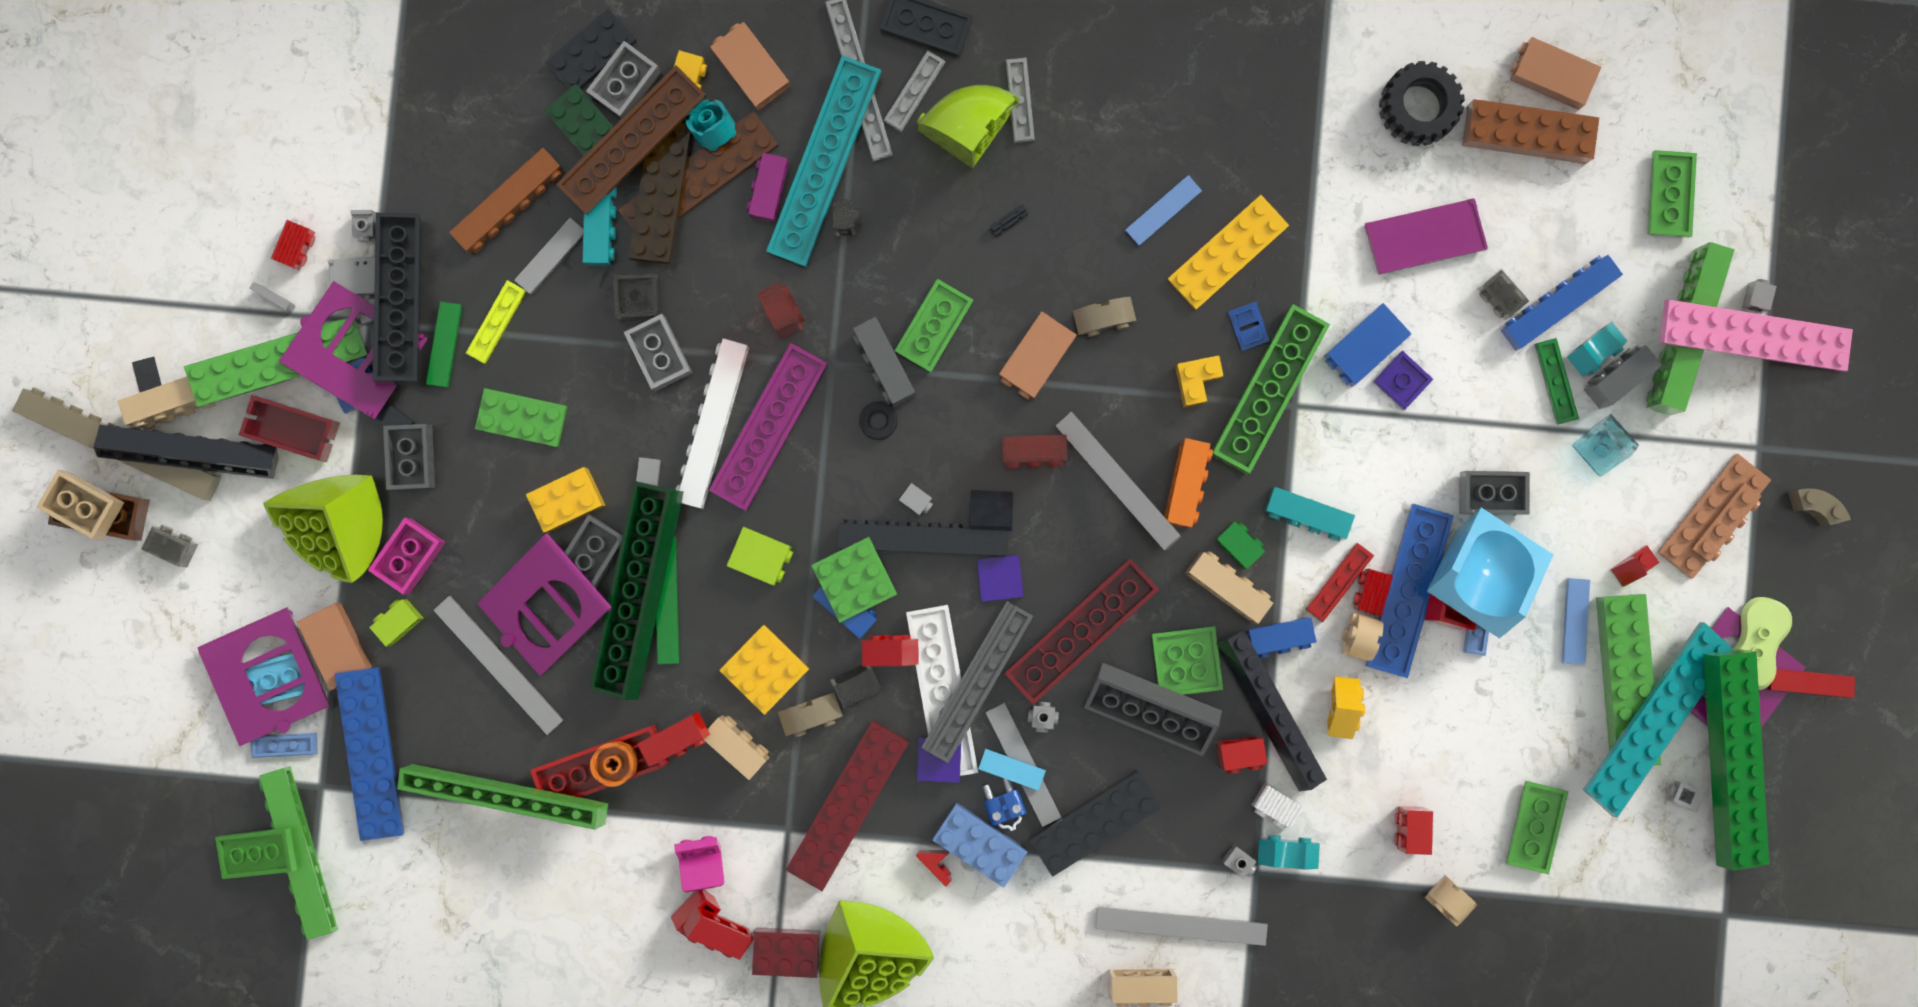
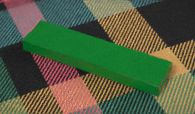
M440 301L427 385L449 388L463 307L461 304Z
M1557 338L1534 344L1556 424L1579 419Z

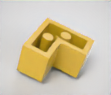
M1219 356L1184 362L1175 366L1183 407L1207 402L1203 382L1223 377Z
M1335 676L1330 690L1331 708L1327 718V733L1331 737L1353 739L1355 732L1360 729V717H1364L1365 704H1362L1364 689L1361 688L1360 679Z

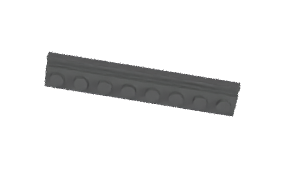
M1008 601L1005 603L921 749L949 764L1033 620V615L1010 604Z

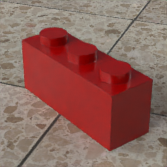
M697 712L637 745L649 767L654 764L660 767L669 762V756L674 754L677 758L688 752L686 747L693 745L696 748L705 743L704 738L709 736L710 733L701 715Z
M698 906L694 908L682 926L686 938L690 942L701 943L709 950L720 951L728 958L734 957L740 960L754 940L749 928Z

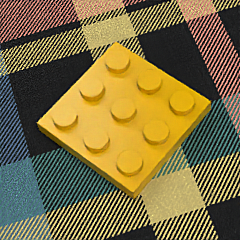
M763 625L719 671L765 715L809 668L775 634Z

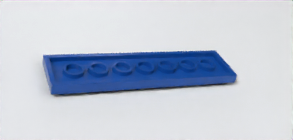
M1414 503L1411 504L1391 574L1393 579L1382 617L1378 619L1383 622L1382 637L1379 636L1377 642L1380 646L1375 658L1372 661H1366L1365 666L1408 678L1426 616L1430 593L1427 590L1441 563L1454 515Z
M380 667L335 673L360 841L401 836L404 834Z

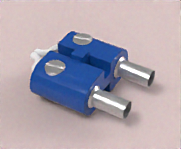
M1005 778L1002 780L1007 793L1001 796L994 797L989 784L982 786L987 799L983 803L991 825H999V827L1003 829L1008 828L1010 831L1015 830L1016 825L1021 822V816L1027 814L1019 790H1014L1011 781ZM1018 817V820L1014 822L1012 827L1001 824Z

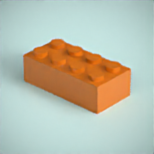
M1187 438L1183 439L1180 443L1164 516L1173 526L1189 529L1194 524H1197L1199 512L1196 511L1197 504H1201L1204 491H1200L1201 485L1206 483L1208 470H1205L1206 463L1211 461L1213 450L1210 449V443Z

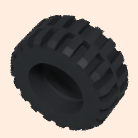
M1418 61L1415 65L1410 63L1403 69L1400 68L1386 83L1381 93L1382 98L1379 100V107L1382 108L1379 114L1380 118L1386 121L1383 124L1385 129L1390 128L1393 131L1390 134L1394 138L1399 136L1402 138L1400 142L1404 144L1412 142V146H1419L1420 144L1424 146L1431 145L1434 141L1438 142L1458 124L1460 116L1464 111L1462 103L1465 101V96L1460 94L1463 88L1461 83L1456 84V75L1454 73L1448 74L1446 72L1448 70L1447 67L1442 66L1439 68L1437 63L1432 61L1429 64H1426L1425 61ZM1419 86L1427 88L1434 93L1439 102V114L1432 121H1419L1409 115L1403 102V96L1409 88Z

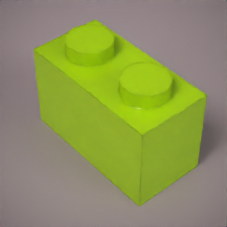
M397 599L389 606L390 610L374 618V624L369 627L386 647L393 646L424 619L408 599Z

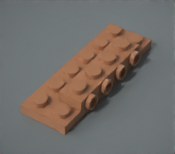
M1735 454L1657 553L1690 579H1693L1706 562L1715 561L1722 552L1719 549L1723 544L1727 545L1733 540L1735 535L1732 533L1736 528H1741L1748 520L1745 516L1749 511L1754 512L1760 506L1761 502L1758 501L1761 497L1760 494L1771 479L1741 455Z

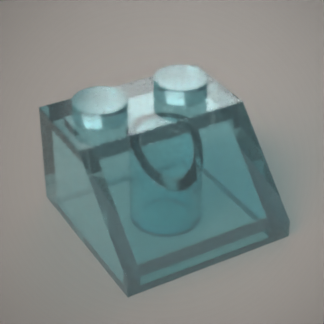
M1609 414L1595 424L1572 445L1599 477L1631 457L1639 446L1612 414Z

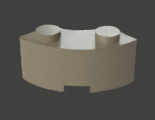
M1130 296L1073 310L1078 335L1087 334L1088 337L1100 335V331L1114 327L1117 330L1128 328L1129 323L1136 321Z
M1818 489L1788 491L1793 511H1803L1811 514L1817 520L1819 526H1829L1851 520L1844 505L1836 497Z
M835 692L778 712L785 735L794 734L795 737L807 734L806 729L821 724L824 727L836 723L835 719L843 716Z

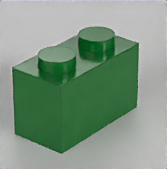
M1234 521L1215 541L1246 570L1265 552L1262 549L1264 545L1258 538L1254 537L1252 539L1247 534L1249 530L1243 523L1239 522L1237 524Z

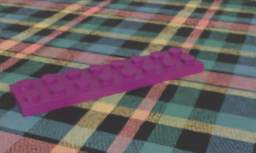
M790 343L709 489L710 492L747 511L828 363Z

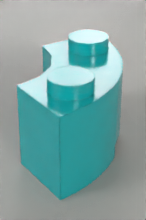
M1611 321L1593 334L1589 340L1573 350L1567 358L1582 377L1587 373L1593 375L1602 368L1600 364L1611 355L1615 357L1624 350L1623 346L1626 344L1627 339Z
M1268 835V839H1259L1258 865L1303 870L1318 869L1320 843L1311 842V838L1298 837V840L1281 839L1279 835Z

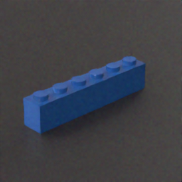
M1609 254L1602 258L1598 255L1589 262L1590 267L1585 270L1583 267L1572 274L1574 277L1572 280L1567 282L1565 279L1555 286L1557 290L1554 293L1550 294L1547 292L1538 299L1540 303L1536 306L1530 304L1521 311L1523 315L1518 319L1514 316L1504 323L1506 327L1501 332L1515 351L1526 346L1623 275Z

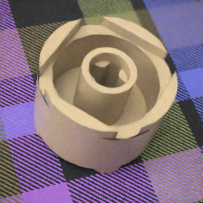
M1352 613L1349 619V627L1344 628L1341 639L1345 642L1342 645L1341 653L1365 661H1372L1380 646L1377 642L1379 636L1382 637L1383 622Z
M1445 875L1425 897L1455 926L1461 924L1477 906L1474 900Z

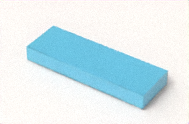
M986 748L978 768L1038 791L1046 772L1044 769Z

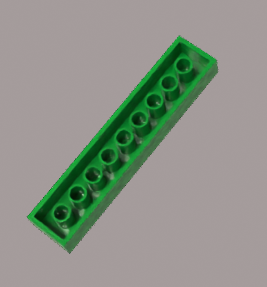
M1737 649L1703 654L1716 866L1729 870H1739L1769 865L1757 652Z

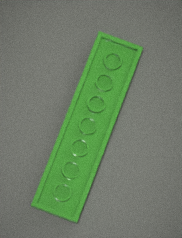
M348 318L323 325L321 339L324 348L327 349ZM356 321L353 322L333 352V355L346 363L367 357ZM298 332L183 366L197 407H204L303 377L279 362Z

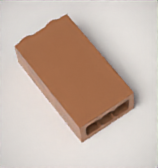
M744 22L735 24L729 29L728 34L724 37L719 36L712 42L713 45L710 46L712 52L757 111L791 87L788 79Z
M1531 37L1527 42H1523L1518 51L1521 54L1518 61L1515 60L1510 72L1513 74L1510 80L1580 110L1585 106L1601 66L1534 37Z
M1041 312L1000 372L999 377L1002 378L1000 382L1009 388L1012 386L1019 390L1018 394L1023 398L1034 400L1077 335L1044 312Z
M334 603L297 621L299 629L329 691L337 690L335 673L372 668L341 603Z

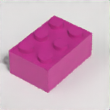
M405 517L368 571L401 594H410L446 542L412 518Z

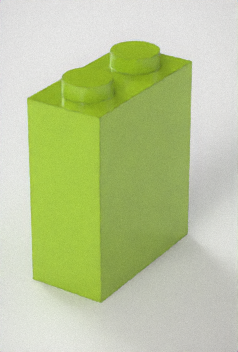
M743 527L727 566L776 586L777 582L781 583L785 571H782L785 563L789 564L793 552L790 551L792 547Z

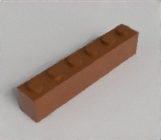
M542 148L449 233L468 253L479 252L486 240L494 238L504 224L508 225L515 219L514 215L520 210H525L535 196L542 195L549 183L556 182L562 176L563 168Z

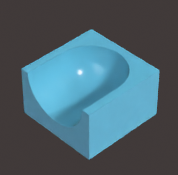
M1480 508L1455 532L1427 592L1500 639L1527 616L1554 554L1483 508Z

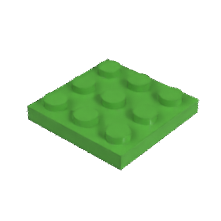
M869 537L811 565L839 623L897 595Z
M1215 626L1151 634L1158 685L1182 695L1223 690Z

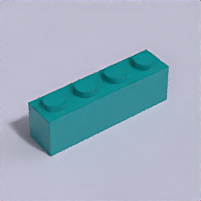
M617 187L588 215L584 213L583 263L586 266H612V261H615V248H612V240L616 238V229L613 227V219H616V206H613V198L617 197Z
M1277 487L1271 488L1263 511L1269 513L1267 517L1280 521V518L1289 520L1287 524L1300 528V525L1308 527L1309 532L1320 535V532L1328 534V539L1340 542V539H1347L1355 517L1351 513Z

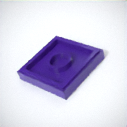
M1401 351L1373 383L1401 409L1406 410L1432 382L1433 378L1404 351Z
M1019 555L977 560L982 602L1024 597Z
M919 737L917 781L960 783L961 743L951 761L947 764L921 749L926 738Z

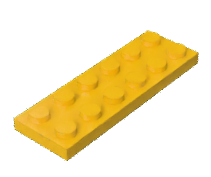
M1260 195L1167 280L1193 309L1197 310L1279 236L1289 224Z

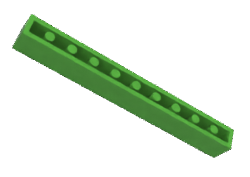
M415 764L400 768L398 790L594 830L606 825L608 803Z

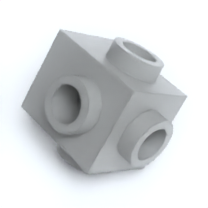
M1038 701V705H1033V709L1028 711V722H1031V726L1036 728V732H1048V729H1053L1054 724H1058L1059 712H1055V707L1051 706V702ZM1043 713L1048 716L1044 722L1039 719Z

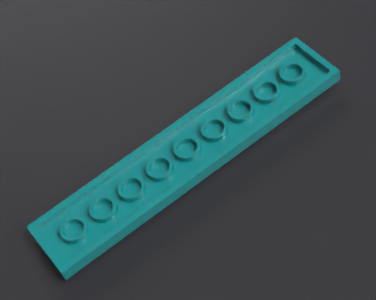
M842 55L768 245L767 253L807 267L882 73L881 69Z
M1699 622L1583 788V791L1612 817L1618 818L1705 692L1703 654L1734 650L1705 622Z

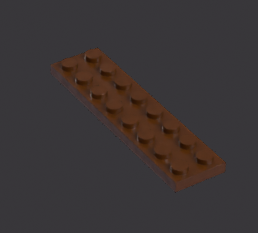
M675 65L556 185L588 215L707 97L706 94Z
M754 111L735 124V137L729 139L725 144L718 147L717 150L709 151L708 148L703 147L688 158L678 219L754 165L758 158H762V153L769 154L779 146ZM638 195L618 209L632 229Z

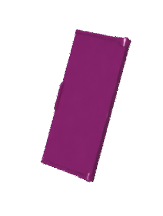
M1475 198L1364 224L1378 275L1488 249Z

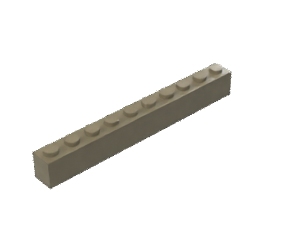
M34 387L32 390L22 389L12 412L94 449L99 425H106L101 422L102 418L93 414L87 416L82 413L83 409L74 405H70V407L63 405L64 401L57 397L51 396L50 399L44 396L45 392ZM118 460L203 500L211 501L221 480V477L215 475L216 472Z

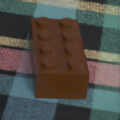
M105 491L124 502L106 536L141 541L150 500ZM49 515V525L73 529Z

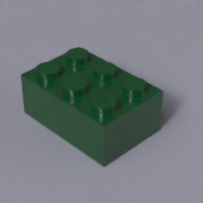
M577 84L573 85L544 110L583 156L614 127Z

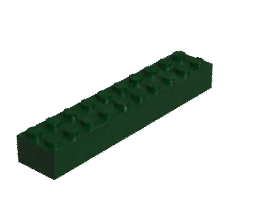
M634 482L608 600L612 607L605 614L589 687L591 691L623 700L639 699L684 491L650 483Z

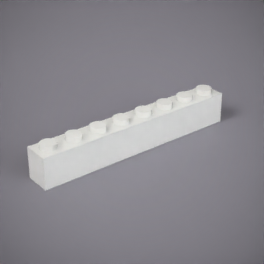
M722 339V343H718L715 355H718L716 364L712 363L709 375L712 378L710 384L707 383L704 389L706 399L704 404H700L698 410L700 420L698 424L694 425L692 436H695L693 444H689L686 456L689 458L687 465L683 464L680 476L683 477L681 485L676 487V490L684 491L683 504L701 509L704 508L748 355L749 347L745 344Z

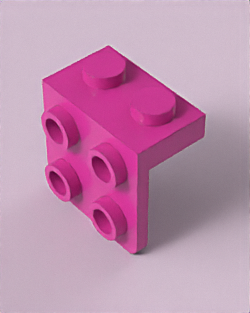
M704 836L701 840H682L680 843L674 844L675 853L679 859L681 887L684 892H693L724 885L721 845L717 837Z

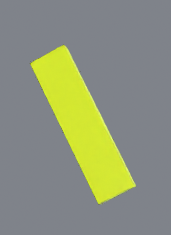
M508 280L506 281L466 354L486 364L526 294V290Z

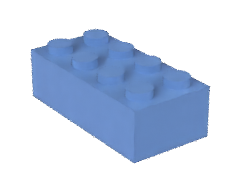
M957 802L932 839V841L1003 888L1028 852L1025 847Z

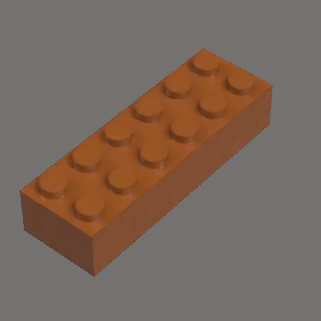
M1473 99L1467 106L1462 146L1587 164L1594 159L1600 117Z

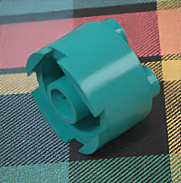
M703 100L689 114V120H686V125L697 142L702 147L708 148L709 151L717 150L718 147L736 135L735 122L719 100H715L716 102Z

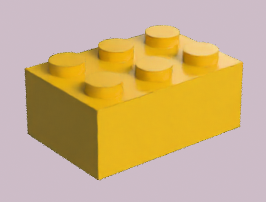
M585 467L526 494L543 532L548 534L606 507L589 469Z

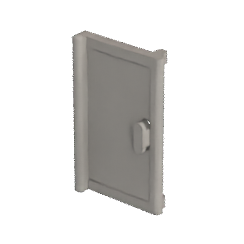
M375 257L332 259L328 261L330 285L335 281L358 296L374 295Z

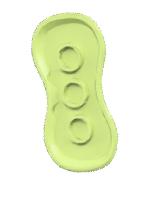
M1766 597L1753 598L1743 607L1741 613V635L1738 643L1733 648L1734 650L1742 649L1757 652L1759 690L1767 688L1773 682L1776 675L1777 649L1792 627V615L1789 609L1781 602Z

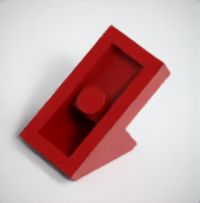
M1645 545L1610 570L1622 587L1646 576L1647 571L1660 562L1648 545Z
M919 850L916 853V857L946 887L952 881L950 877L952 873L944 864L940 866L939 863L949 854V851Z

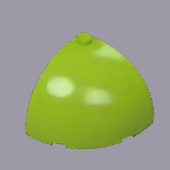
M973 85L963 87L944 96L926 114L922 113L917 121L918 131L973 169L1011 115L1014 107L1013 103L1016 108L1020 98L1007 90L995 86Z
M341 475L315 480L286 490L263 503L274 527L279 526L286 536L283 539L289 547L317 571L321 572L324 570L330 573L331 578L353 583L367 570L376 555L382 534L383 518L381 502L372 475Z
M839 900L826 928L821 949L819 983L823 1007H856L860 1005L869 1007L893 997L910 986L909 981L916 975L920 977L934 958L931 948L923 936L911 924L891 911L868 903Z

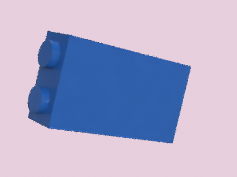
M1382 303L1324 355L1326 358L1325 363L1332 370L1336 369L1340 374L1339 378L1345 385L1353 387L1412 333Z

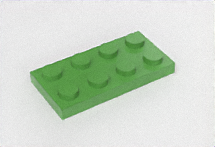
M1660 150L1652 152L1648 235L1692 237L1697 153Z
M937 279L895 352L931 373L974 300Z
M484 388L475 429L559 448L568 406Z
M1525 780L1506 857V864L1549 875L1569 791Z
M290 827L215 837L222 879L285 873L297 870Z

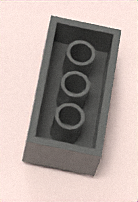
M874 317L854 327L855 334L852 337L858 349L863 348L865 353L862 356L868 368L873 367L874 372H872V376L878 386H883L884 391H882V395L888 405L892 403L895 408L916 397L915 390L877 318Z

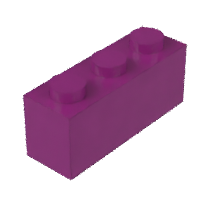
M762 153V158H758L756 163L757 179L753 178L751 191H754L753 197L748 199L746 211H749L751 218L772 223L776 222L789 165L788 158Z

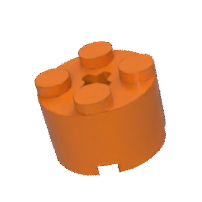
M612 741L600 746L590 761L593 777L609 787L619 786L630 780L635 775L638 766L637 755L629 744L620 741ZM613 758L614 761H618V766H616V769L614 766L610 765V762L613 761Z

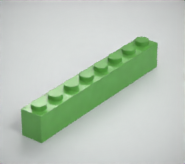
M291 766L259 775V787L266 797L265 807L270 812L272 818L271 828L281 829L290 827L297 870L285 873L288 874L290 880L289 890L292 895L294 894L296 901L295 911L301 918V932L306 936L307 940L338 930Z

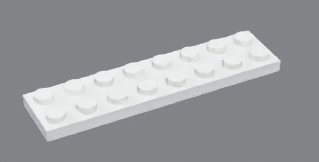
M948 605L906 612L911 639H918L919 665H916L928 735L961 680ZM970 728L961 742L960 776L978 773Z

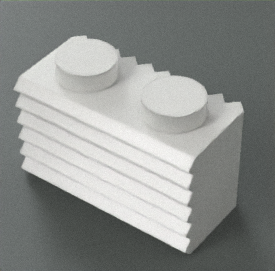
M1265 783L1252 803V806L1256 808L1255 813L1263 818H1266L1267 815L1274 819L1273 824L1283 830L1285 826L1289 829L1292 828L1304 808Z

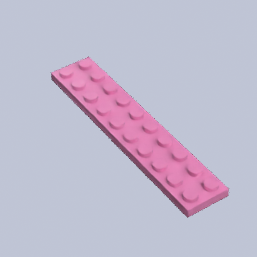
M1664 300L1659 343L1829 370L1848 371L1853 329L1675 300Z

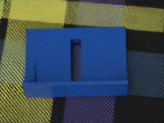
M1256 301L1228 312L1242 351L1271 342ZM1257 321L1259 322V325L1246 329L1244 331L1240 330V328L1243 326L1249 325Z

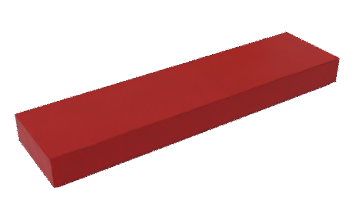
M1356 543L1305 610L1319 621L1324 622L1374 555L1359 543Z
M1776 669L1775 678L1768 686V690L1854 698L1855 677Z

